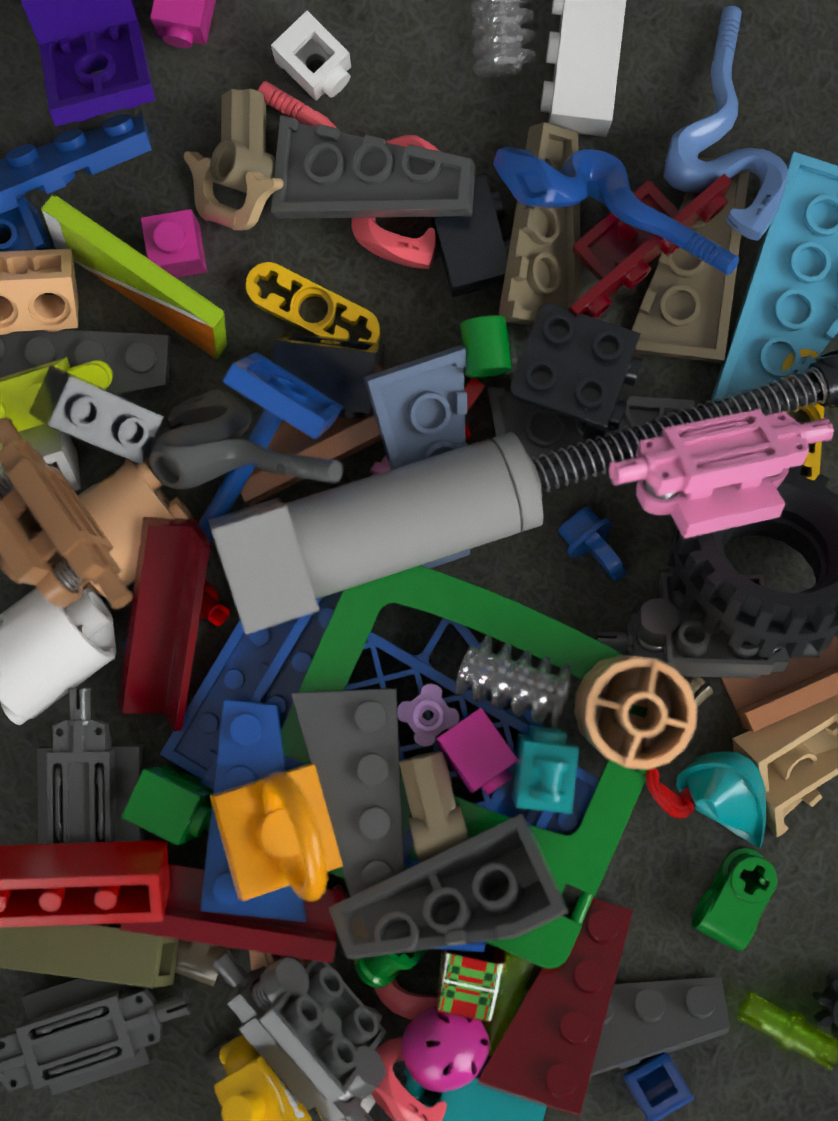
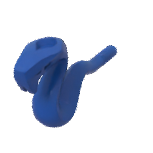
M503 147L498 149L493 163L494 167L513 196L521 204L533 207H568L579 204L587 196H590L606 205L611 213L624 223L668 240L725 275H730L739 262L737 255L638 200L630 189L624 165L619 159L607 152L593 149H583L574 152L565 160L560 172L540 158L532 155V152L529 150Z

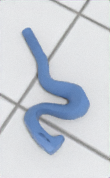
M727 6L722 10L711 67L712 87L716 101L715 110L712 114L679 129L672 135L663 178L673 188L680 191L701 193L723 174H726L731 179L740 172L750 171L755 173L759 178L760 188L754 202L746 209H731L726 217V223L744 237L758 241L766 232L779 209L788 176V168L785 162L771 151L751 147L737 149L707 162L698 159L701 151L720 140L732 129L738 116L739 102L732 82V63L742 11L738 7Z

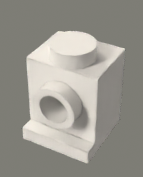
M305 11L271 44L275 62L315 101L324 93L330 98L334 97L346 86L350 79V74L347 72L351 68L350 53L308 11ZM313 60L323 61L324 64L315 73H312L307 68L308 64Z

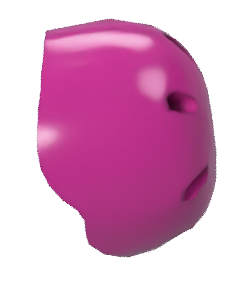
M436 1005L420 1013L407 1026L402 1038V1054L409 1073L417 1083L433 1092H448L468 1085L482 1071L489 1053V1037L480 1020L439 1012ZM438 1015H441L446 1020V1023ZM426 1041H434V1047H427ZM446 1066H450L447 1073L443 1075V1069Z

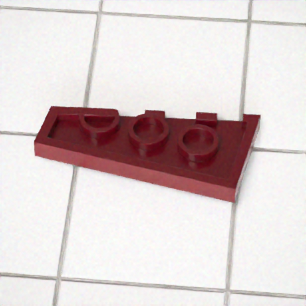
M595 898L592 899L569 957L564 964L557 968L541 969L478 1079L477 1085L578 1118L580 1117L633 910Z

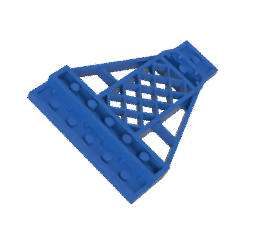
M343 591L316 599L319 611L249 634H245L240 619L187 707L182 731H173L160 755L202 779L200 783L214 790L224 699L278 704L282 729L293 705L291 693L299 691ZM442 618L426 647L418 655L406 652L371 631L367 639L368 643H365L363 649H371L378 677L352 684L348 683L345 690H354L379 683L380 688L384 689L387 688L385 681L415 674L419 694H421L423 687L421 673L455 693L442 699L445 703L459 700L463 720L468 717L465 700L499 719L492 722L495 728L503 727L506 743L514 755L515 749L509 726L523 734H530V726H543L470 630L464 625ZM449 623L456 628L511 700L510 709H502L430 665L429 656ZM377 647L410 666L411 669L383 675ZM430 710L424 711L426 720H431ZM398 734L399 761L405 759L403 752L425 747L416 742L401 745ZM435 736V741L432 744L434 752L440 751L437 745L435 744L437 738L440 736ZM513 765L508 768L511 775L513 774ZM577 765L572 814L516 807L510 796L512 779L489 795H486L481 787L484 799L473 801V803L512 818L522 814L528 824L567 834L574 831L579 825L599 778ZM453 769L449 770L450 778L457 776Z

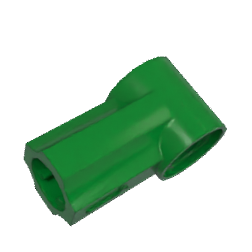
M482 316L460 323L461 346L466 348L464 377L468 382L474 377L479 382L484 383L491 376L501 375L512 370L505 317Z

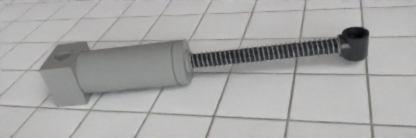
M838 349L817 356L815 358L816 362L810 364L809 368L804 372L799 371L795 375L789 374L786 378L780 377L777 381L771 380L768 384L762 383L759 387H751L750 390L745 388L741 393L736 391L732 396L725 395L723 399L717 397L714 402L708 400L705 405L699 403L696 408L688 407L687 411L680 409L678 414L671 412L668 417L665 415L660 416L659 420L652 418L650 423L643 421L641 426L634 424L632 429L625 427L622 432L615 430L613 435L606 433L604 438L598 435L595 441L587 439L586 444L578 442L576 447L570 444L567 450L559 448L558 453L550 451L548 456L542 453L539 459L535 457L530 458L518 437L514 433L509 432L284 504L279 498L209 519L208 521L245 634L319 611L316 601L318 598L539 527L543 524L542 490L545 489L549 492L550 488L554 486L556 489H559L560 484L564 483L568 486L569 481L573 480L577 483L578 479L582 477L584 480H587L588 475L592 474L596 477L597 472L600 471L605 474L611 462L637 458L636 452L639 442L661 437L663 428L760 409L765 416L780 412L789 414L790 410L797 412L799 407L806 409L808 404L815 406L817 402L823 407H838Z

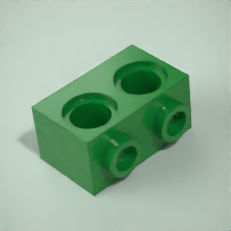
M171 764L145 768L121 818L176 845H180L203 836L205 831L209 832L212 809L209 795H213L214 790L200 783L202 779Z

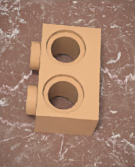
M72 248L0 252V296H2L0 298V335L17 331L45 330L57 332L63 329L78 328V292ZM44 293H53L55 295H47Z

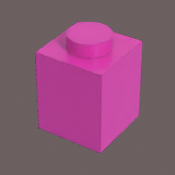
M154 0L150 19L158 36H162V40L167 44L179 48H190L192 42L206 45L215 0Z
M191 209L141 218L147 258L175 278L207 272L200 225Z
M482 708L442 734L435 742L439 750L443 751L444 757L470 794L482 787L486 795H489L513 778L508 768L516 763L518 759Z

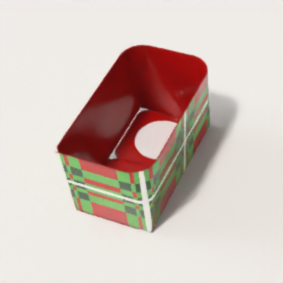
M495 947L494 961L491 963L449 953L446 956V950H442L437 978V1010L439 1012L490 1022L507 962L505 951Z

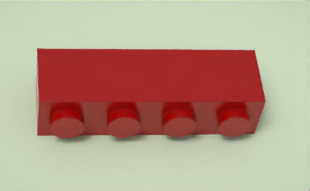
M167 840L0 845V927L163 922L170 890Z

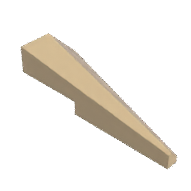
M838 695L755 732L748 731L732 738L733 751L749 758L761 773L766 790V823L776 837H779L788 830L784 823V817L802 800L813 807L822 799L821 794L816 788L838 775Z

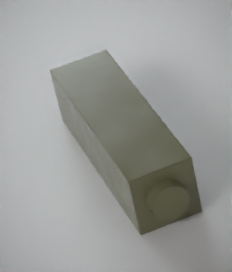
M110 923L0 927V968L150 988L170 986L174 984L179 939L120 930L121 925Z

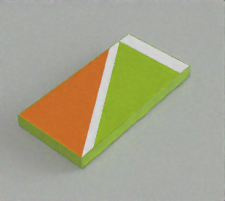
M52 195L41 210L56 249L72 248L74 262L213 358L218 359L227 346L225 316L222 309L58 196Z

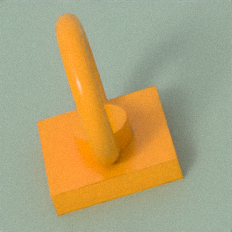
M308 763L287 771L274 772L268 777L209 795L238 899L246 901L290 885L294 892L302 899L315 901L325 891L327 872L343 866L315 764Z

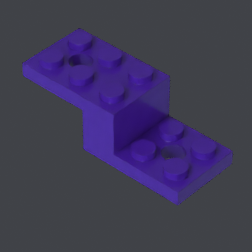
M21 0L39 44L48 109L55 126L85 121L90 117L120 109L134 108L140 104L156 100L135 0ZM102 70L101 72H99V73H97V74H92V73L95 72V71Z

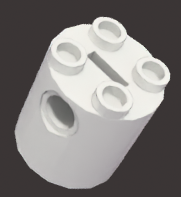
M36 587L0 614V701L3 711L13 723L22 725L28 719L37 717L69 693V688L77 687L115 658L117 651L112 614L99 595L90 588H82V597L63 608L50 603Z

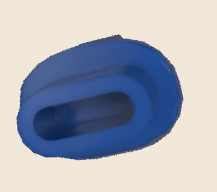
M586 506L561 525L558 532L570 545L567 550L570 557H580L589 551L609 577L617 583L627 575V572L622 567L623 563L604 540L609 533L612 522L608 518L600 520L591 508Z

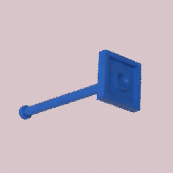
M258 352L233 363L223 380L225 384L263 407L264 411L247 440L259 442L265 447L269 445L283 420L316 440L335 423L344 408L340 403ZM247 465L231 470L221 483L198 523L210 544L214 536L208 520L229 513L256 466ZM126 637L125 641L123 642V647H124L125 650H126L127 637Z

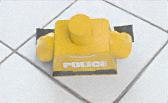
M244 1035L236 1037L229 1042L224 1040L202 1054L203 1060H206L214 1074L213 1078L217 1082L214 1085V1091L222 1106L223 1121H323L316 1107L309 1111L305 1108Z

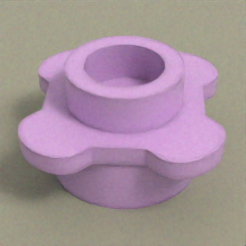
M435 684L423 686L419 696L412 701L401 702L397 709L399 720L409 724L415 733V742L421 746L432 745L436 735L445 729H451L459 722L458 711L448 707L442 699L441 688ZM431 710L433 718L431 720L424 719V711Z

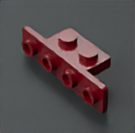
M723 174L680 212L650 179L633 194L645 205L690 228L699 219L708 223L728 204L725 196L732 181L726 174ZM612 213L608 214L573 245L572 251L594 274L599 282L578 299L569 310L575 317L581 313L598 319L612 305L613 302L609 298L623 285L628 290L635 287L651 271V267L648 264L661 252L668 257L680 247L658 235L628 225Z

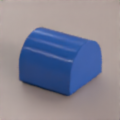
M664 1052L623 1075L626 1084L647 1121H658L694 1100L671 1057Z

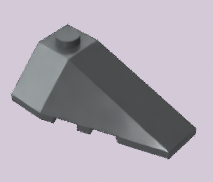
M522 814L328 908L348 959L515 938L568 913L556 879L538 840Z

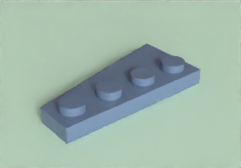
M459 345L363 377L390 470L468 446L465 442L467 392L464 391V367H466V348ZM470 549L420 566L429 569L470 555Z

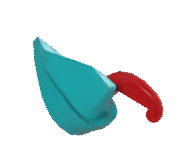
M727 751L708 753L696 758L677 775L676 786L680 792L679 795L659 782L660 775L656 768L646 771V783L653 799L670 816L684 819L696 809L701 814L720 823L737 836L761 848L766 826V790L758 767L749 758L740 753Z

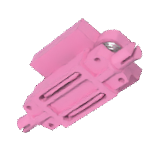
M757 409L663 428L661 437L639 442L636 452L637 458L611 462L609 466L610 478L613 480L614 485L638 480L636 496L643 509L654 515L671 514L683 538L778 518L785 506V502L777 488L788 474L789 467L803 465L809 452L808 444L831 440L833 438V426L827 418L801 424L796 422L786 412L764 416L762 411Z

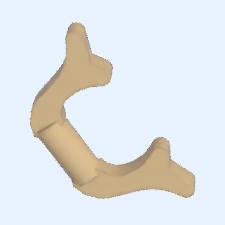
M186 151L184 153V160L189 165L193 176L195 206L199 215L205 221H212L233 230H249L258 222L269 196L283 187V180L280 178L266 179L261 172H247V196L243 207L238 210L220 204L213 194V180L210 176L211 158H204L198 152Z

